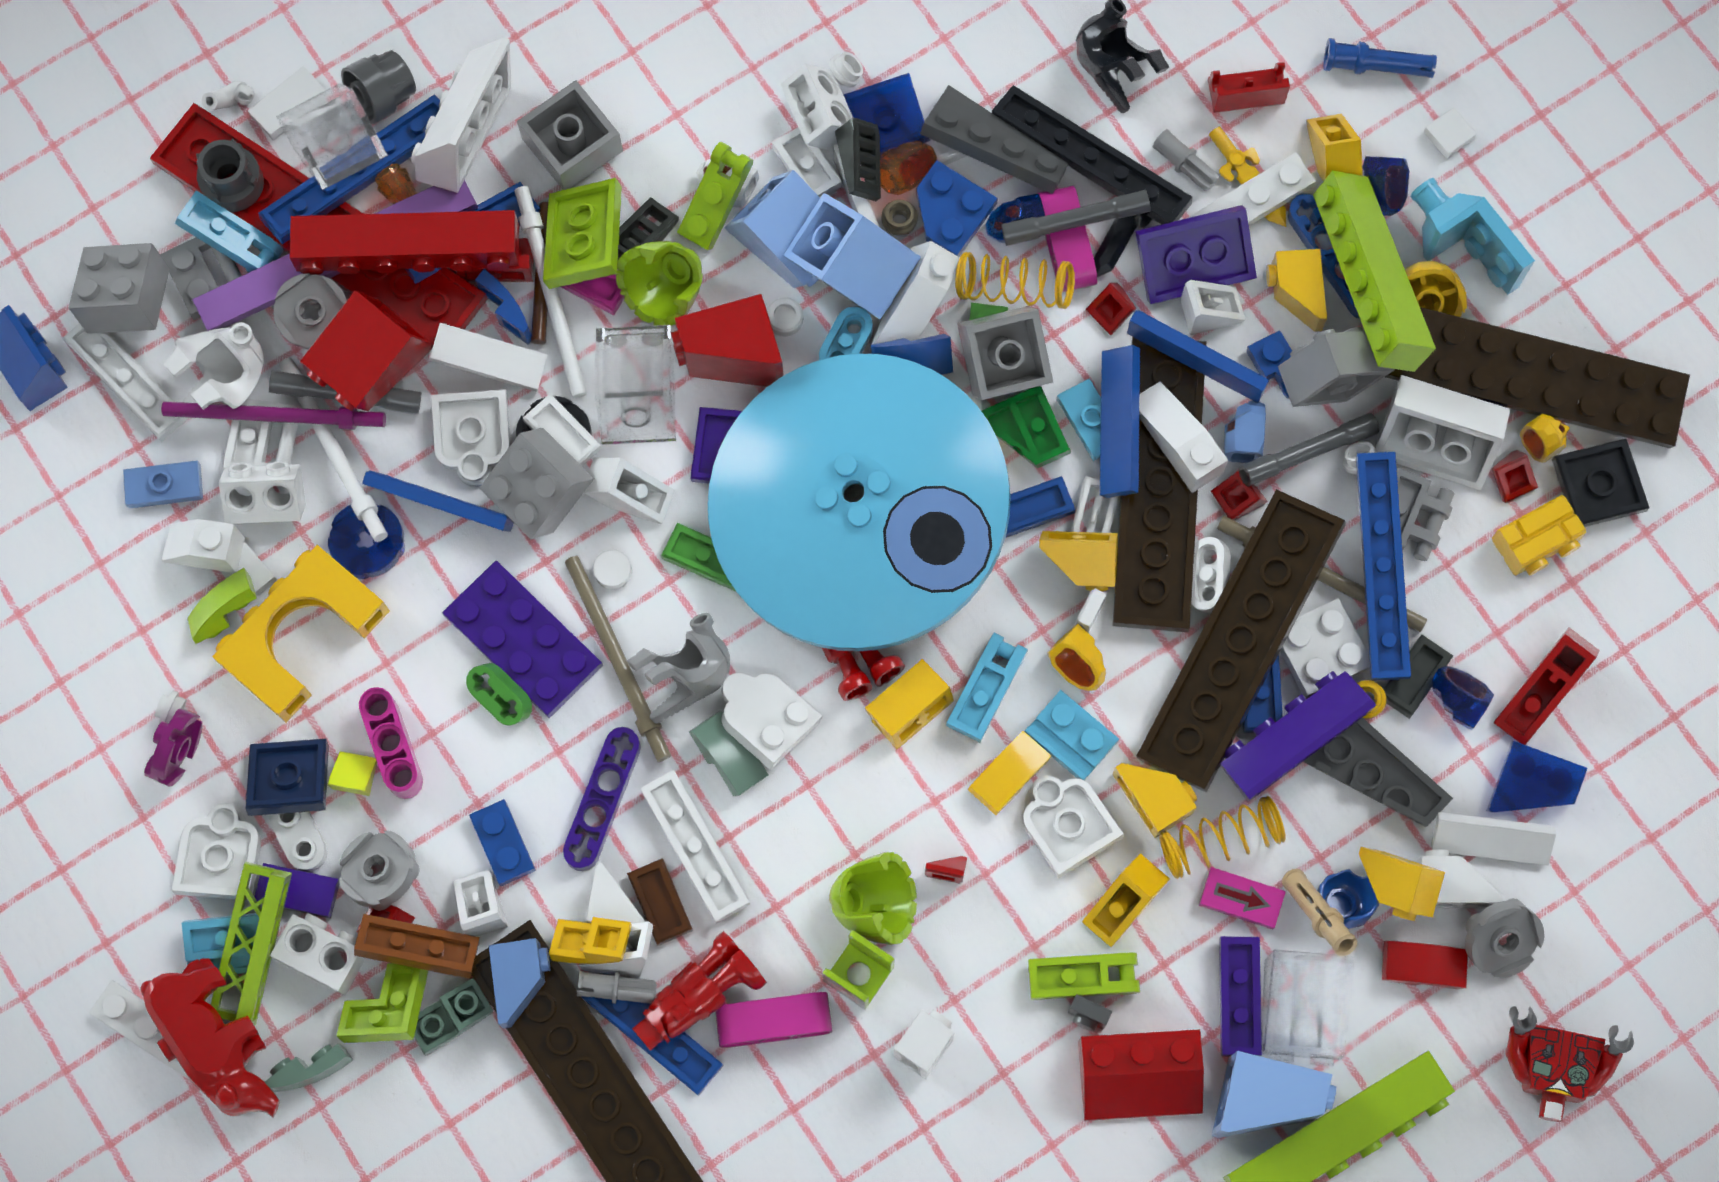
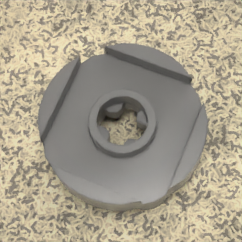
M300 274L287 280L278 290L274 303V322L285 339L294 345L309 350L346 303L347 298L338 284L330 278L316 274ZM309 302L312 306L317 303L321 305V309L318 311L320 317L314 321L311 318L304 320L301 317L305 312L303 308L304 303Z
M384 831L385 833L375 835L371 832L362 834L349 844L340 860L342 879L339 877V883L343 891L357 904L364 907H372L378 911L387 909L392 903L400 899L408 891L420 871L419 865L415 860L414 851L401 836L392 831ZM375 863L379 865L385 863L382 873L371 877L374 873L371 867Z
M1514 898L1495 903L1482 912L1470 916L1465 925L1467 931L1465 949L1469 959L1480 971L1491 973L1494 977H1510L1525 970L1534 961L1531 955L1534 953L1537 945L1541 948L1544 942V927L1541 920L1531 909ZM1512 933L1506 938V944L1501 945L1498 942L1503 935Z

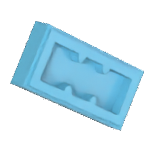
M1089 378L1057 395L1056 400L1091 459L1095 461L1100 458L1101 397Z

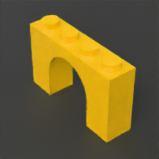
M316 545L311 551L306 550L298 557L294 564L295 569L286 578L278 579L271 586L268 592L269 596L260 606H253L242 619L243 624L234 634L229 633L220 640L216 646L217 652L212 656L220 666L285 723L291 719L312 694L285 670L275 658L273 640L282 620L300 608L310 606L322 607L335 613L365 639L390 612L386 604L319 545Z

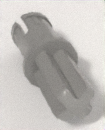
M1168 129L1163 131L1154 141L1152 147L1175 166L1174 170L1178 173L1182 171L1203 190H1209L1217 182L1219 175L1196 156L1197 150L1194 148L1189 149Z
M580 971L577 997L612 999L613 1004H616V1000L651 1004L656 997L657 984L654 980L620 977V972H616L614 976Z

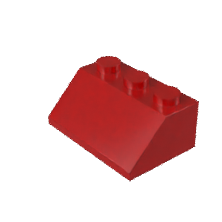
M1200 1029L1080 1037L1078 1049L1084 1121L1203 1114L1204 1066Z

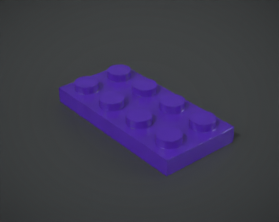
M497 560L442 612L443 616L491 663L499 666L527 693L531 702L548 718L553 716L603 666L602 662Z

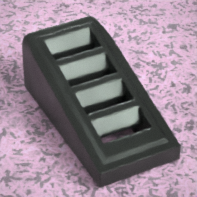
M851 118L835 131L848 192L851 195L876 202L881 198L880 135L878 125L858 118Z
M650 197L619 227L618 260L626 251L637 246L628 240L630 237L640 245L663 241L677 224L679 217ZM651 215L662 224L657 226L646 217ZM641 226L651 234L648 236L643 231L638 229V227Z

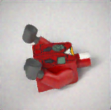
M1513 1006L1509 1010V1017L1514 1026L1509 1031L1506 1057L1516 1080L1522 1083L1523 1091L1542 1096L1539 1118L1562 1122L1565 1101L1580 1103L1585 1101L1587 1097L1595 1096L1613 1076L1623 1053H1627L1633 1048L1634 1038L1632 1031L1629 1032L1628 1038L1624 1041L1614 1039L1619 1031L1618 1025L1611 1026L1609 1029L1610 1045H1605L1606 1039L1537 1025V1018L1531 1007L1528 1009V1016L1525 1019L1519 1020L1517 1007Z

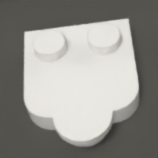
M506 389L431 395L434 452L437 459L444 467L455 469L458 478L464 484L469 486L482 485L493 470V467L497 465L511 446Z
M734 673L729 675L722 685L721 692L726 702L721 717L724 729L770 770L820 723L823 717L780 678L772 674H760L753 678L745 673Z
M1043 776L1032 784L1029 791L1031 803L1026 807L1023 815L1024 827L1058 879L1123 839V832L1093 788L1086 781L1073 778L1062 782L1054 776Z
M228 803L217 805L211 809L206 818H195L185 825L181 834L171 890L175 895L236 899L244 863L249 862L258 865L261 848L259 833L252 824L245 821L242 811L237 806ZM251 874L248 888L252 894L256 874Z

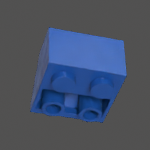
M8 305L0 312V371L18 399L29 411H32L68 388L61 377L66 371L57 357L51 353L46 345V340L38 328L32 324L28 316L24 312L18 316L12 307Z

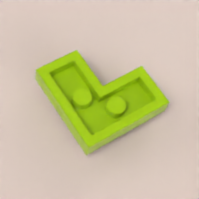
M387 963L380 998L344 1001L336 1036L343 1043L414 1040L428 970Z

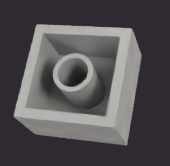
M577 80L517 121L522 140L562 190L572 188L623 152L619 132Z
M152 243L83 247L68 308L87 333L156 330L170 268Z
M1026 306L957 323L973 396L980 400H985L1053 383L1038 309Z
M1354 327L1338 333L1335 332V329L1319 332L1313 337L1314 341L1293 350L1290 353L1291 357L1278 366L1293 407L1347 402L1394 371L1391 368L1378 367L1362 327Z
M544 428L519 433L479 489L530 539H535L554 533L594 478Z

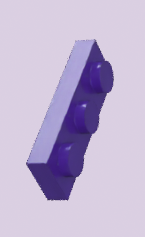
M1220 936L1221 1056L1231 1057L1235 1052L1240 1051L1262 1056L1260 937Z

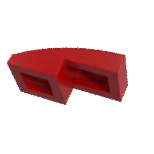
M1384 941L1382 980L1415 986L1425 984L1457 990L1465 989L1467 986L1468 955L1466 949L1402 941Z

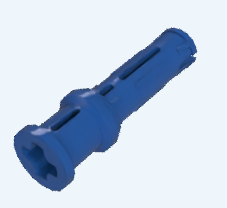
M1328 38L1323 68L1324 71H1330L1332 68L1353 70L1354 74L1358 75L1365 73L1366 70L1433 78L1435 71L1432 69H1436L1437 56L1434 54L1426 55L1369 48L1368 44L1361 41L1357 45L1337 43L1334 38Z

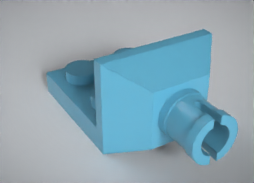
M1434 178L1428 179L1412 192L1410 197L1419 205L1426 216L1422 226L1423 257L1427 261L1432 260L1463 239L1468 253L1474 259H1479L1487 269L1489 279L1496 287H1501L1507 295L1520 287L1535 260L1485 197L1458 193L1450 198L1446 196Z

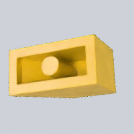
M1342 114L1306 119L1314 160L1321 179L1324 181L1332 170L1363 176L1361 139Z
M1320 249L1276 251L1272 263L1266 266L1267 286L1273 287L1274 299L1314 332L1322 331L1327 320Z
M1042 531L1039 539V548L1077 586H1085V589L1088 591L1095 588L1100 591H1106L1108 587H1115L1118 533Z
M1124 763L1114 768L1112 775L1154 838L1158 837L1161 831L1169 830L1195 812L1197 808L1194 803L1197 801L1195 792L1188 782H1180L1175 774Z
M1360 847V859L1379 903L1393 907L1392 915L1403 919L1415 921L1417 915L1433 917L1445 875L1444 871L1385 851Z
M1140 853L1117 877L1083 919L1082 923L1107 945L1112 947L1152 902L1170 878Z

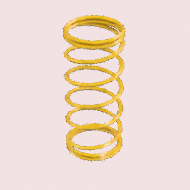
M964 252L959 258L955 274V288L960 299L967 300L969 298L975 301L984 292L989 302H995L1003 294L1004 299L1009 304H1014L1021 295L1028 306L1034 305L1040 297L1048 308L1057 304L1059 309H1066L1071 303L1074 293L1075 272L1072 263L1069 261L1061 262L1055 279V301L1052 304H1047L1043 294L1047 277V261L1045 259L1041 261L1039 268V293L1033 302H1028L1024 294L1028 275L1027 258L1024 257L1021 261L1019 272L1020 291L1013 301L1009 300L1005 293L1009 273V258L1007 256H1004L1001 262V289L994 299L990 298L986 291L990 272L989 255L986 254L983 257L981 265L982 288L975 297L971 296L976 281L975 258L970 252ZM967 257L969 261L968 285H966L965 275ZM986 259H987L986 275H984V272H985V263H986ZM1005 260H1006V269H1005V276H1004V265H1005ZM1024 263H1025L1024 278H1023V268H1024ZM1066 269H1067V272H1068V283H1067L1066 296H1065V299H1064V302H1063V301H1062V292H1063V288H1064V284H1065V280H1066ZM962 282H963V288H964V290H965V294H963Z
M1268 795L1259 799L1257 806L1258 818L1249 806L1241 804L1238 810L1239 826L1229 813L1221 811L1218 819L1219 832L1210 820L1204 817L1201 818L1199 823L1200 841L1189 826L1181 825L1179 831L1180 847L1168 831H1161L1159 837L1162 851L1174 878L1179 879V877H1183L1181 860L1187 874H1191L1183 842L1184 828L1191 833L1196 841L1208 868L1211 867L1203 838L1202 824L1204 821L1212 828L1224 851L1226 860L1230 861L1222 828V816L1224 814L1236 828L1243 842L1246 854H1250L1243 830L1242 808H1246L1255 820L1267 848H1269L1270 844L1263 826L1261 807L1265 822L1274 841L1278 844L1284 843L1286 840L1285 828L1273 799Z

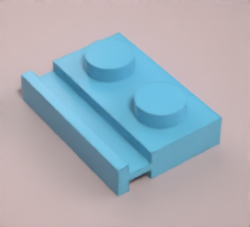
M1062 690L1055 695L1034 722L1025 730L1053 759L1077 779L1084 781L1119 741L1117 736Z
M256 913L241 916L239 926L248 939L256 934L259 917ZM231 916L185 920L181 923L187 965L196 959L209 958L219 970ZM238 936L236 937L234 948L242 943ZM245 947L232 954L230 963L237 974L247 972L250 955Z

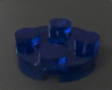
M351 505L341 510L331 524L332 529L328 538L330 554L332 558L356 578L367 579L386 573L395 566L405 552L403 527L397 516L383 505H377V515L388 536L379 542L373 540V545L369 548L357 546L361 541L359 535L365 531L368 535L371 534L364 521L357 518Z

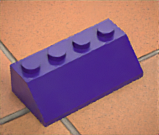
M1334 671L1330 672L1315 684L1319 689L1308 699L1303 694L1299 695L1284 707L1288 714L1277 722L1272 717L1268 718L1253 730L1257 737L1246 745L1239 740L1226 750L1224 756L1226 760L1220 763L1221 768L1247 802L1251 801L1374 709L1376 706L1375 702L1346 671L1339 676Z

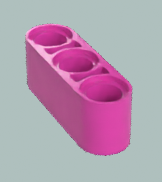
M1074 186L1056 189L1053 194L1047 191L1037 193L1040 217L1080 207ZM1085 225L1045 235L1055 278L1061 262L1069 261L1072 263L1075 272L1074 290L1097 285V272ZM1066 269V280H1065L1063 292H1066V291H1067V283H1068V272H1067V269Z
M370 688L360 697L359 710L383 781L388 789L398 798H412L421 791L423 776L399 706L391 694L384 688ZM381 700L388 702L387 710L379 716L371 715L370 710L375 702ZM392 735L400 737V742L396 749L392 751H384L382 749L383 741L387 737ZM404 770L412 772L411 781L403 787L395 786L394 780L399 772Z
M814 992L724 1004L715 1011L718 1042L721 1048L813 1037L833 1032L827 992Z

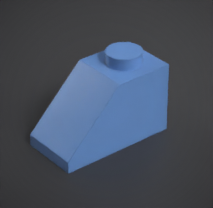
M536 938L489 945L498 1025L503 1029L512 1027L544 985V972L550 971L547 947L541 948V944Z

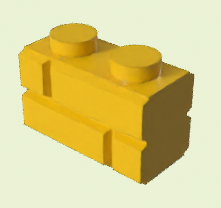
M1560 495L1498 529L1492 537V542L1501 556L1504 557V561L1513 575L1517 576L1526 571L1530 576L1549 565L1546 560L1549 557L1558 553L1563 558L1579 549L1581 545L1578 541L1587 532L1579 517L1574 514V510L1566 497Z

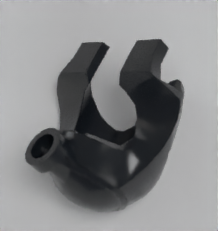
M1108 0L1105 3V9L1100 14L1086 20L1076 36L1077 58L1081 66L1091 75L1102 91L1106 93V96L1110 98L1113 105L1117 107V110L1125 113L1129 111L1130 105L1127 97L1124 95L1125 92L1122 90L1120 81L1117 79L1118 71L1124 72L1128 79L1133 82L1145 76V73L1137 63L1139 61L1147 59L1157 74L1166 71L1169 65L1165 61L1161 49H1144L1127 37L1126 28L1128 22L1123 18L1127 12L1125 4L1121 0Z

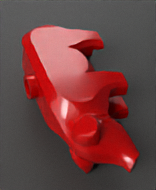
M209 958L196 959L189 963L182 973H165L152 980L143 982L140 991L144 997L147 1012L163 1037L157 1044L168 1062L176 1058L189 1080L222 1113L233 1117L244 1113L260 1111L274 1118L280 1100L260 1077L246 1071L245 1068L255 1053L266 1049L257 1029L248 1015L224 1024L215 1008L206 1002L207 997L217 990L218 987L227 985L220 971L213 965Z

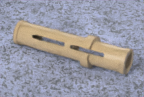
M1296 868L1288 871L1282 878V885L1312 921L1314 932L1319 937L1325 938L1338 956L1351 954L1357 947L1358 941L1344 925L1341 913L1328 905L1301 869ZM1307 897H1309L1312 900V904L1309 902ZM1325 920H1328V922L1331 924V927L1327 925Z

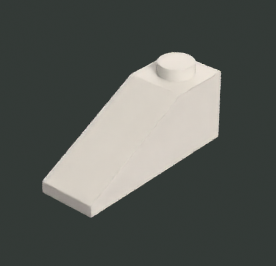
M932 241L910 248L921 258L893 299L891 306L883 314L871 345L901 338L909 341L918 340L946 295L960 257Z
M1161 382L1140 393V420L1192 493L1223 474L1228 462L1224 453L1207 429Z

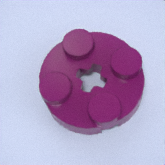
M178 709L169 723L162 721L158 725L153 736V742L157 746L154 755L150 757L144 770L146 777L168 787L173 786L180 780L186 771L180 768V765L185 757L193 758L200 741L202 721L197 720L200 718L199 715L185 709Z

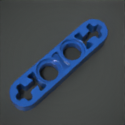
M1311 194L1298 195L1292 200L1288 209V221L1307 249H1320L1315 243V237L1328 233L1315 199ZM1300 206L1304 210L1309 208L1313 210L1310 219L1316 227L1311 232H1308L1312 224L1306 215L1300 217L1297 215ZM1320 249L1323 274L1348 311L1354 317L1360 319L1345 279H1341L1336 275L1335 267L1339 262L1334 249Z

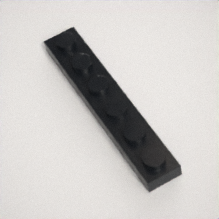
M1014 85L992 110V114L1069 163L1068 166L1113 195L1121 196L1146 190L1151 211L1144 214L1161 225L1178 221L1192 204L1193 197Z

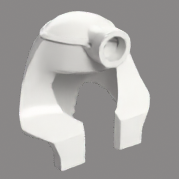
M237 323L231 328L213 329L177 338L174 342L176 348L171 356L163 362L175 378L193 365L196 360L204 366L205 372L203 377L195 384V387H192L187 397L183 399V402L198 403L203 410L212 403L224 401L232 409L239 407L253 392L264 365L262 348L253 336L251 327L246 323Z

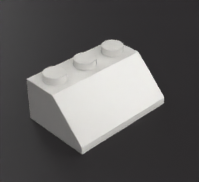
M1401 375L1375 448L1379 452H1396V464L1481 490L1504 440L1510 409Z

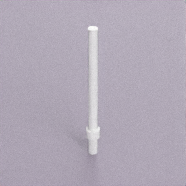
M521 186L514 190L521 216L518 218L521 230L528 237L572 397H582L587 392L558 289H549L543 282L545 243L541 230L544 228L540 213L535 212L529 187Z
M286 358L280 362L279 366L282 372L301 375L292 358ZM297 397L302 408L320 409L314 397ZM311 424L353 501L351 507L359 520L364 521L375 542L384 540L388 533L377 515L378 507L372 496L365 493L329 425Z

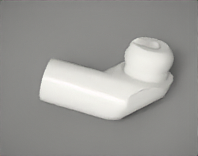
M234 81L217 91L203 94L202 105L209 111L230 108L238 102L242 105H247L254 98V90L252 87L247 86L246 82Z

